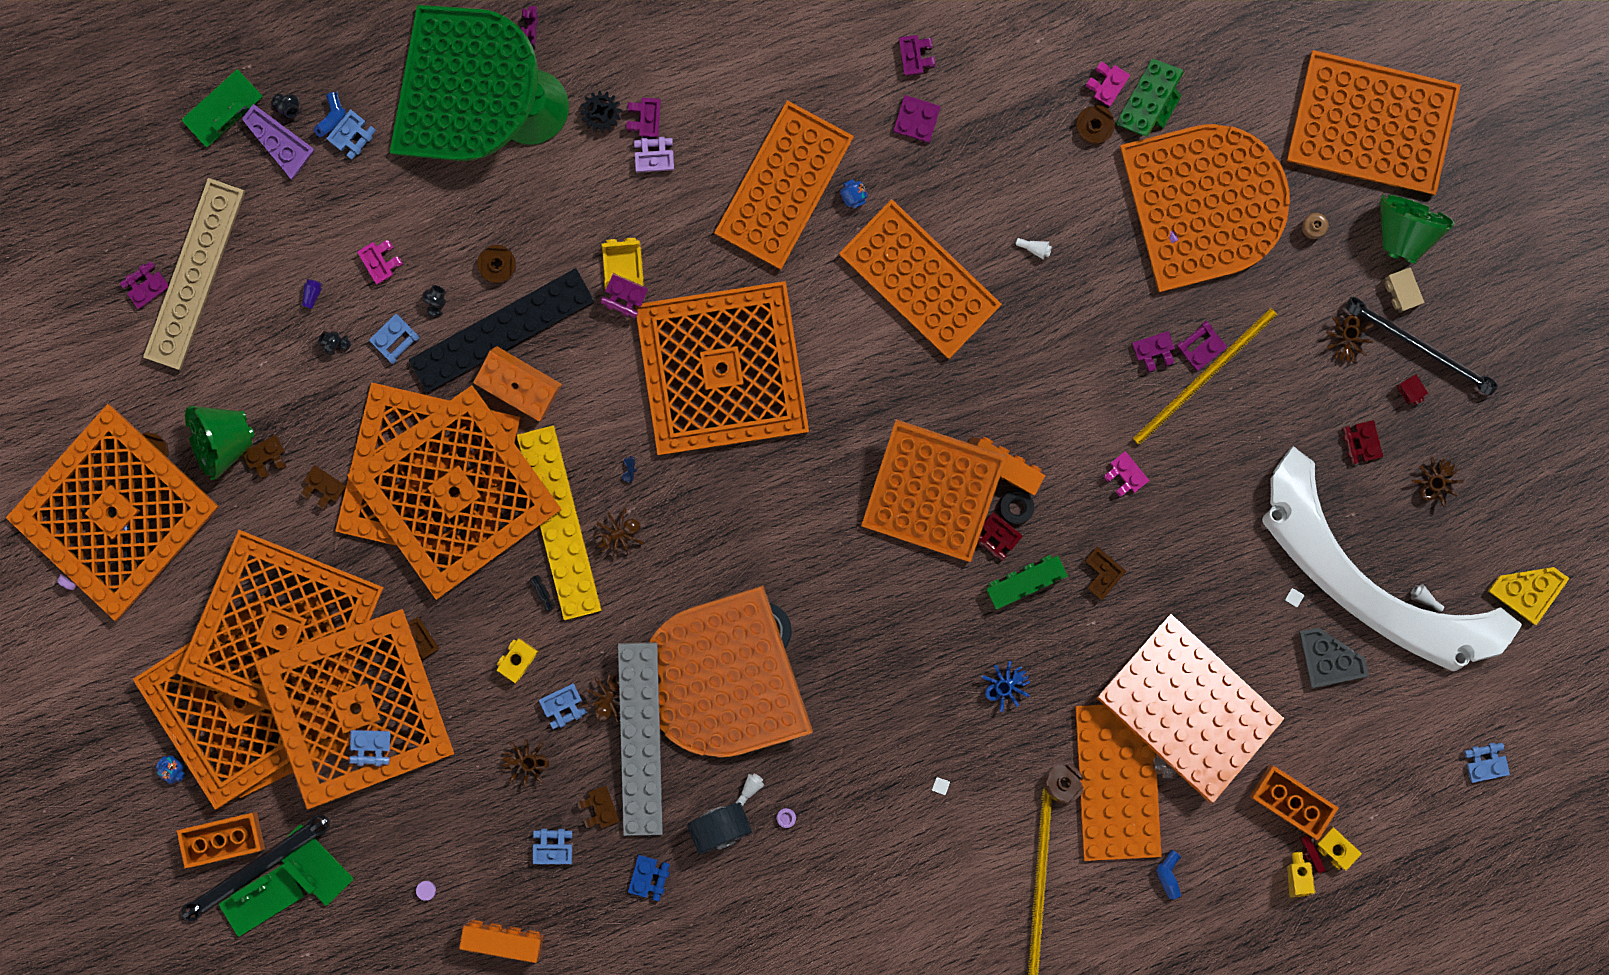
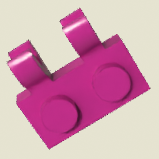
M1100 62L1095 70L1106 77L1104 82L1100 85L1095 79L1090 78L1085 86L1096 92L1093 98L1109 108L1130 77V74L1116 65L1110 69L1108 65Z
M388 240L378 246L372 242L357 251L377 285L394 276L391 270L403 265L398 256L388 262L385 261L382 254L394 248Z
M1126 451L1110 463L1113 469L1103 476L1107 482L1117 475L1123 479L1125 484L1115 491L1119 497L1123 496L1130 489L1135 493L1150 481Z

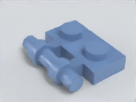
M350 109L326 139L341 151L348 146L351 150L347 153V156L353 159L362 152L361 149L366 142L371 141L372 135L376 130L372 126L366 131L362 129L366 121ZM359 133L361 138L356 144L352 143L351 140Z
M574 683L539 700L546 717L554 715L556 720L550 722L552 729L562 728L566 726V723L574 719H581L582 715L588 713L586 708L581 707L578 709L576 703L582 701ZM570 707L572 712L562 717L560 711Z
M350 730L349 750H357V756H350L349 764H357V766H363L364 764H374L375 766H381V764L389 765V757H382V751L390 750V731ZM364 750L375 751V756H364Z
M1493 742L1489 743L1488 746L1480 748L1475 746L1471 747L1470 750L1464 751L1465 757H1473L1474 761L1466 764L1471 783L1510 775L1506 756L1498 757L1497 754L1498 751L1504 750L1503 743L1495 744ZM1490 753V759L1481 760V755Z
M548 829L534 831L533 838H541V844H533V864H572V844H565V838H572L573 831H565V829H559V831H548ZM558 838V844H547V839Z

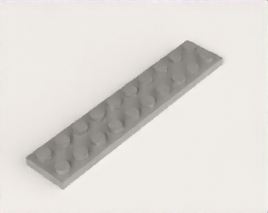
M657 642L619 643L624 836L662 835Z

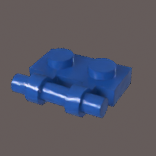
M638 855L628 893L647 898L648 891H653L652 899L660 901L661 894H664L665 891L663 887L666 877H669L670 863L663 862L660 869L656 868L657 859ZM653 874L659 875L656 885L651 884Z

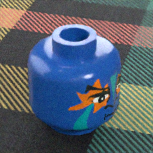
M852 179L843 184L844 188L840 190V194L847 207L852 206L854 209L866 203L865 199H867L868 194L861 181L854 182Z
M173 755L162 757L156 765L157 775L168 784H173L176 781L180 782L186 775L184 772L185 764Z

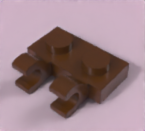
M277 435L256 444L243 454L251 470L256 468L262 479L270 476L264 463L272 459L277 469L281 470L287 467L281 456L286 451Z
M314 465L304 479L308 485L300 495L309 500L315 489H317L324 495L316 505L325 510L331 500L338 501L345 491L346 485Z
M607 785L589 791L590 798L577 802L580 810L593 805L597 816L584 820L586 828L600 823L601 828L620 822Z

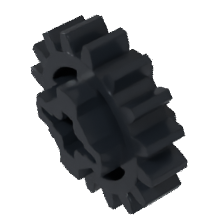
M598 91L597 96L593 92L591 93V99L585 97L587 103L581 104L585 110L580 111V114L585 116L582 118L583 122L588 121L587 128L593 126L594 132L600 129L601 133H604V128L611 131V125L617 127L615 121L621 120V117L617 114L622 113V109L617 108L620 106V102H614L616 99L614 95L609 97V92L602 95L601 91ZM600 100L608 101V103H602ZM593 103L594 107L592 111L589 112V108ZM598 109L604 110V115H600ZM614 111L612 118L609 120V114ZM598 120L601 121L603 124H598L593 121Z

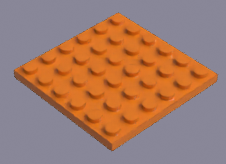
M896 419L861 526L971 562L1007 456Z

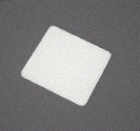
M1292 588L1285 600L1298 607L1304 595Z
M937 777L932 791L946 795L950 782Z

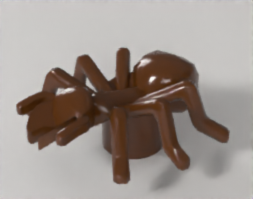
M1349 315L1343 321L1342 328L1338 319L1333 316L1332 319L1342 334H1334L1329 331L1326 334L1344 339L1327 346V349H1331L1344 344V347L1336 351L1335 359L1338 358L1340 353V360L1343 361L1346 356V362H1348L1351 354V362H1354L1355 355L1350 348L1351 345L1358 353L1367 356V353L1361 350L1353 341L1373 343V340L1358 338L1360 333L1373 327V324L1371 323L1359 330V318L1355 315Z
M1431 457L1430 467L1435 476L1426 472L1425 468L1420 465L1419 468L1422 470V473L1430 479L1412 480V483L1426 484L1420 489L1421 498L1425 501H1431L1437 495L1442 506L1445 507L1446 504L1440 490L1444 489L1445 492L1458 496V493L1449 490L1445 483L1457 484L1464 481L1445 479V476H1453L1458 471L1456 469L1451 473L1454 470L1455 464L1449 467L1451 461H1447L1442 466V463L1445 461V458H1443L1439 463L1440 473H1438L1435 469V459Z
M623 508L619 525H616L611 513H607L615 530L597 522L598 526L611 533L608 535L600 532L594 535V537L602 535V537L597 539L596 543L602 542L598 546L600 548L607 545L602 550V552H605L609 549L612 540H615L614 558H617L618 539H620L628 555L631 554V551L626 545L625 539L632 540L641 545L644 544L643 541L630 536L639 532L640 523L638 520L628 519L623 524L626 508Z
M608 675L606 682L609 691H607L598 677H595L594 680L601 687L605 695L587 688L586 692L599 698L596 702L582 705V708L598 705L594 710V717L599 721L607 720L612 710L616 722L619 723L620 719L614 708L615 704L620 706V702L614 700L615 698H620V694L615 695V692L619 690V678L615 682L616 676H614L610 682L611 675Z
M525 739V757H523L520 749L511 742L510 745L516 750L519 758L517 759L511 752H504V755L510 756L502 758V761L507 763H502L501 765L510 767L509 769H503V771H511L516 765L519 768L509 782L512 783L523 769L525 774L524 787L527 786L528 771H532L538 782L542 784L543 781L536 770H545L549 766V759L543 754H536L544 743L541 742L534 752L528 755L529 745L528 740Z

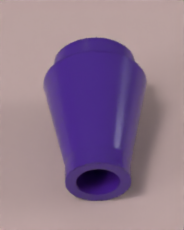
M307 279V282L304 283L302 306L313 308L323 289L321 288V282Z

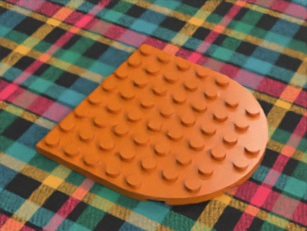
M1204 124L1120 145L1158 293L1243 271L1266 256L1281 237L1288 219L1290 204L1287 178L1278 159L1275 158L1261 140L1252 134L1232 126ZM1171 231H1174L1178 238V241L1174 243L1169 239Z
M763 585L683 610L667 620L650 639L649 642H657L660 729L665 733L666 737L678 746L699 755L731 757L812 734L813 730Z

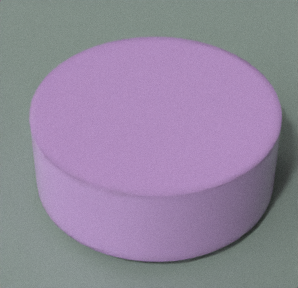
M60 574L57 579L58 584L66 589L74 590L77 586L66 575Z
M784 808L778 812L777 822L781 827L789 828L795 824L796 815L793 810Z
M423 881L418 884L416 894L421 900H430L436 894V886L431 881Z

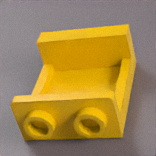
M625 238L624 242H617L616 239L605 240L606 243L601 244L605 290L613 273L644 286L640 240Z

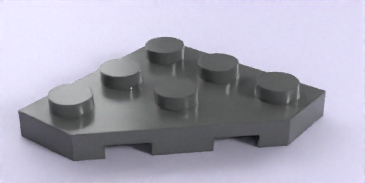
M1320 628L1299 631L1311 688L1369 676L1365 657L1356 653L1336 638H1333Z

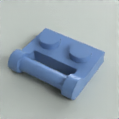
M395 314L369 341L394 364L397 361L396 359L414 341L417 342L420 337L398 314ZM407 332L409 336L390 354L388 349Z

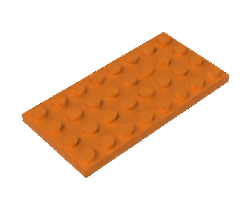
M787 100L714 234L782 270L854 136Z
M892 199L839 253L858 274L948 360L1002 305Z
M1105 705L1075 706L1078 767L1083 780L1080 779L1083 786L1080 803L1084 861L1162 857L1156 753Z

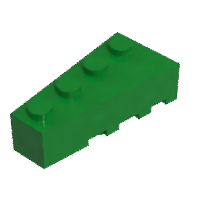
M1051 555L1040 559L1041 563L1034 566V563L1024 566V571L1017 574L1014 571L1005 575L1006 580L1000 582L997 579L988 583L989 588H986V591L995 610L1068 577L1059 556L1052 558Z

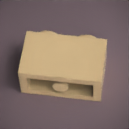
M1411 267L1385 277L1386 289L1388 292H1391L1393 307L1395 310L1398 309L1399 313L1425 303Z

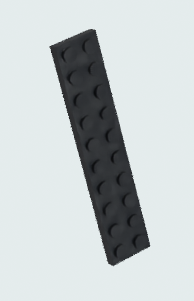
M577 268L408 360L428 394L484 363L488 353L494 347L498 346L506 351L595 301Z

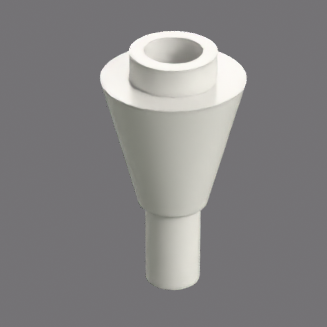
M1020 238L1016 242L1017 246L1026 248L1043 260L1045 257L1050 256L1052 246H1049L1050 242H1029Z
M1423 584L1416 585L1412 589L1411 600L1431 606L1439 613L1443 611L1444 606L1435 600Z
M748 774L742 794L736 803L740 802L743 806L748 798L764 786L762 783L763 779L757 774Z

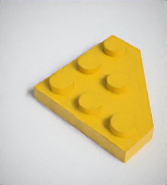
M1554 567L1501 575L1497 577L1488 592L1529 622L1537 625L1570 578Z

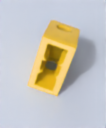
M1303 852L1292 853L1293 864L1287 866L1290 898L1306 897L1315 894L1311 863L1304 862ZM1297 870L1302 872V876L1298 874Z

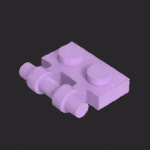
M659 137V139L642 138V140H634L635 148L642 147V152H635L636 173L674 170L673 150H665V146L673 145L672 138ZM659 146V151L648 152V147Z

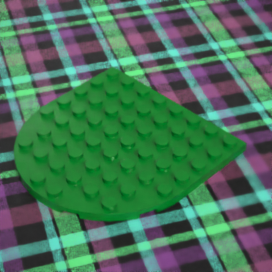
M417 5L390 154L452 161H471L491 155L505 146L518 133L527 120L537 92V60L532 44L523 30L509 18L490 10Z

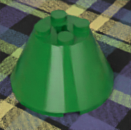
M538 70L537 92L532 109L522 128L511 140L526 145L541 144L556 136L564 127L569 113V101L564 87L551 74Z
M1385 195L1381 196L1382 246L1385 251H1388V255L1398 259L1401 256L1406 261L1415 264L1455 224L1447 215L1440 211L1438 214L1429 211V206L1394 195H1388V198H1384Z
M189 406L185 409L186 428L190 427L192 435L188 437L190 445L204 474L212 476L210 480L218 479L252 446L251 438H254V431L252 427H248L246 414L243 410L235 411L200 406Z

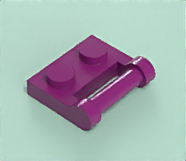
M1204 321L1201 327L1183 342L1180 341L1176 344L1177 348L1196 371H1199L1227 348L1226 344L1207 321ZM1205 333L1210 336L1192 352L1187 349Z

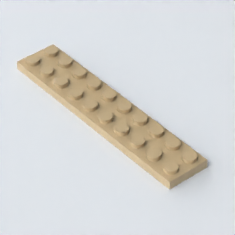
M210 178L207 179L143 358L178 370L182 369L245 194L244 190Z

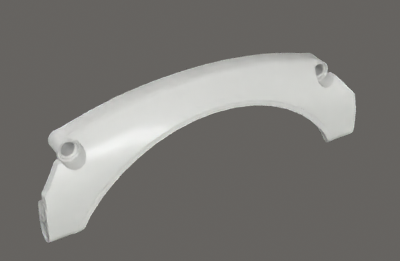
M1294 446L1288 450L1270 478V504L1272 508L1263 516V524L1295 563L1321 589L1347 611L1387 639L1451 671H1458L1466 666L1470 660L1475 662L1499 656L1503 653L1522 625L1504 609L1498 608L1488 613L1475 615L1435 613L1397 599L1368 579L1346 556L1328 527L1317 495L1315 463Z

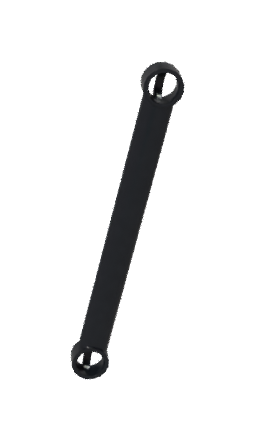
M1350 297L1345 304V308L1355 316L1362 315L1477 384L1478 389L1482 393L1493 395L1498 388V384L1488 376L1481 377L1368 309L1362 300Z
M325 815L314 816L309 823L199 898L186 903L182 908L183 917L188 921L199 919L205 911L317 835L327 832L330 827L329 819ZM320 817L323 819L322 821L313 826L314 820L316 818ZM324 823H326V828H325V830H323V831H316V830H315V829H317L318 827H320L321 825H323ZM190 904L196 905L194 908L186 912V909ZM199 910L197 917H189L190 914Z

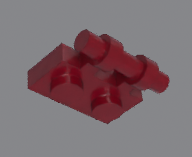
M1374 420L1355 424L1356 432L1351 433L1350 426L1342 428L1344 433L1342 435L1343 440L1346 441L1348 448L1347 456L1348 458L1350 457L1352 465L1359 463L1358 455H1362L1363 462L1384 457ZM1355 438H1358L1360 449L1357 450L1353 441Z
M992 512L982 528L986 533L984 536L980 534L977 544L989 550L994 558L997 557L1003 561L1007 555L1002 552V549L1006 547L1011 551L1023 535ZM991 536L1000 542L997 547L988 541Z

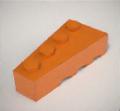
M984 436L982 439L970 437L968 443L1007 456L1000 479H1006L1007 483L1029 495L1035 496L1046 476L1041 473V468L1033 464L1028 466L1025 464V459L1017 455L1015 457L1009 455V450L1002 446H999V448L992 445L993 441Z

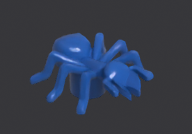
M1008 661L1006 668V680H1004L997 665H994V668L1000 680L997 681L982 675V679L995 683L985 689V697L990 701H996L1001 696L1000 712L1004 711L1006 695H1009L1016 707L1019 706L1011 690L1029 697L1028 693L1014 687V684L1022 686L1029 684L1030 681L1022 683L1029 676L1022 677L1026 671L1017 673L1018 670L1022 669L1020 666L1014 670V675L1010 679L1011 661Z

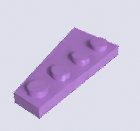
M254 104L242 118L291 180L295 178L315 152V149Z

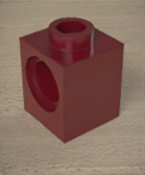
M1417 374L1396 385L1408 405L1412 403L1415 406L1425 400L1424 396L1429 394Z

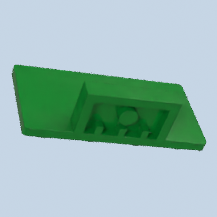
M1152 59L1116 124L1145 137H1148L1155 124L1164 129L1182 97L1175 87L1184 71Z
M237 69L182 118V122L206 147H209L247 113L253 104L258 103L263 96Z
M303 825L297 826L288 836L299 830ZM315 837L282 859L285 863L282 867L309 894L314 893L326 906L354 880L353 876Z
M284 864L219 903L221 910L238 937L304 897V893L296 880L282 867Z

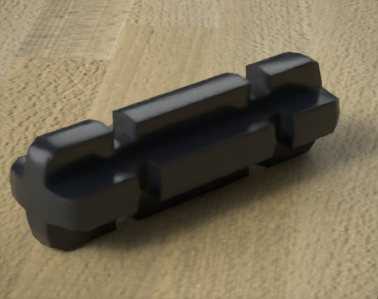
M535 575L530 578L532 586H535L534 589L540 601L544 603L545 610L550 611L555 608L553 600H550L551 597L545 585L541 583L540 576Z

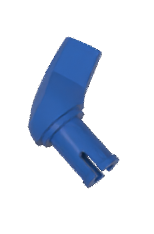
M338 92L326 95L330 111L314 127V132L319 137H323L334 130L346 115V110L341 107Z
M1170 850L1163 863L1157 865L1156 872L1169 899L1175 900L1181 896V892L1172 870L1181 856L1177 852Z

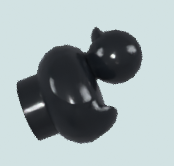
M274 95L272 107L276 108L279 114L287 118H294L298 115L300 103L296 95Z
M432 285L431 289L425 290L422 294V301L430 305L427 309V314L432 318L443 314L440 308L444 307L446 303L444 296L446 291L437 285Z
M327 331L322 332L317 342L318 345L322 346L323 352L327 355H334L337 347L343 351L351 347V342L347 335L341 338L340 334L335 331L330 333Z

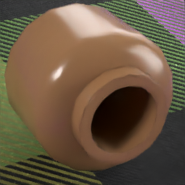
M1320 213L1310 214L1302 223V231L1310 239L1322 237L1329 227L1327 218Z

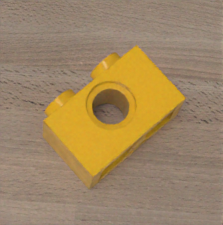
M521 638L511 642L508 647L510 651L507 656H502L496 664L499 666L497 671L514 683H518L539 653L538 650ZM515 654L521 657L519 665H514L511 661L512 656Z
M1329 826L1320 839L1314 842L1318 846L1316 848L1317 851L1324 857L1328 855L1332 859L1330 863L1338 870L1342 868L1347 871L1362 854L1332 826ZM1339 844L1341 851L1339 854L1334 855L1332 849L1335 845Z

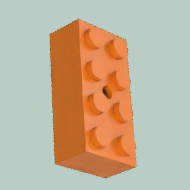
M498 346L490 350L473 382L539 422L547 415L562 386L558 381Z
M1270 764L1249 796L1315 840L1320 839L1339 809L1328 800ZM1294 798L1295 804L1291 806L1290 801Z
M257 811L177 830L185 868L265 849ZM221 836L224 837V843L220 842Z
M471 920L463 926L459 949L537 963L540 959L544 936L535 930L521 932V928L510 926V928L505 929L502 928L501 924L491 923L490 925H483V921Z

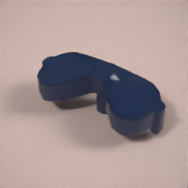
M634 456L624 459V464L628 470L622 475V479L627 483H632L634 472H637V469L634 468Z

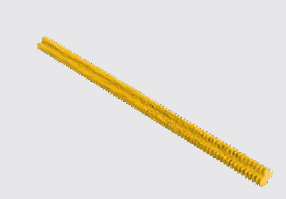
M1271 308L1266 314L1264 313L1252 327L1228 347L1178 397L1173 399L1154 419L1133 437L1134 441L1141 445L1140 442L1145 441L1146 437L1148 438V436L1152 435L1151 432L1153 433L1156 427H1160V424L1164 423L1166 418L1171 417L1170 414H1174L1176 412L1175 409H1179L1180 405L1186 402L1185 400L1188 401L1189 397L1193 396L1194 392L1200 389L1199 387L1204 386V382L1207 383L1208 379L1212 378L1213 374L1217 373L1220 367L1223 368V364L1226 365L1229 362L1228 359L1231 360L1234 354L1238 353L1239 349L1242 350L1241 348H1243L1244 344H1248L1247 341L1252 340L1253 336L1255 337V335L1259 334L1258 331L1261 332L1260 330L1264 329L1263 326L1266 327L1269 324L1268 322L1274 319L1273 317L1278 316L1274 309Z
M1045 788L1042 789L1044 790L1042 792L1044 796H1042L1043 801L1041 802L1043 803L1041 805L1043 806L1041 807L1043 808H1041L1042 813H1040L1042 814L1040 816L1042 817L1040 818L1042 819L1040 820L1042 825L1039 828L1041 829L1039 830L1041 831L1039 832L1041 837L1038 840L1040 841L1038 842V846H1040L1038 848L1040 849L1037 852L1039 853L1037 854L1039 859H1037L1038 864L1036 865L1038 866L1036 867L1038 869L1036 870L1038 871H1036L1037 876H1035L1037 877L1035 878L1037 880L1035 881L1037 882L1035 887L1037 888H1035L1036 893H1034L1036 894L1034 895L1036 900L1033 903L1035 904L1033 905L1035 906L1033 907L1035 912L1032 915L1034 916L1032 917L1034 918L1032 920L1034 924L1031 927L1033 928L1031 929L1033 934H1031L1032 939L1030 940L1032 941L1030 942L1032 944L1030 945L1032 946H1030L1031 951H1029L1031 952V956H1029L1031 957L1029 958L1031 963L1028 966L1030 967L1028 968L1030 969L1028 970L1030 975H1038L1040 941L1043 924L1042 912L1044 910L1045 878L1048 861L1047 849H1049L1048 837L1050 835L1049 825L1051 823L1050 808H1052V798Z

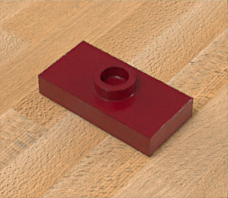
M1305 834L1300 836L1299 839L1305 850L1303 853L1306 861L1311 862L1316 873L1324 872L1325 868L1310 836Z

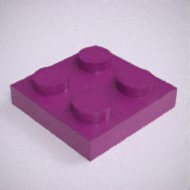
M904 95L893 132L930 143L941 106Z

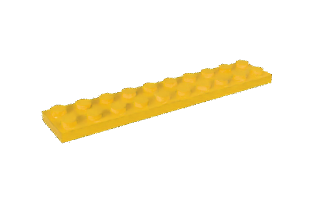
M555 426L518 434L517 439L521 453L562 509L540 525L563 618L564 620H569L602 611Z

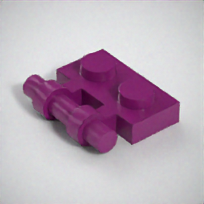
M152 261L146 265L142 264L139 266V270L133 274H128L120 282L124 289L131 285L133 289L127 294L139 310L166 292L169 284L159 271L154 275L150 272V270L155 268ZM145 275L147 280L138 285L136 280Z
M613 273L605 292L612 295L610 299L603 296L600 303L607 306V309L621 312L623 316L636 318L638 311L631 308L633 304L641 307L648 288ZM617 297L628 301L626 306L617 303Z

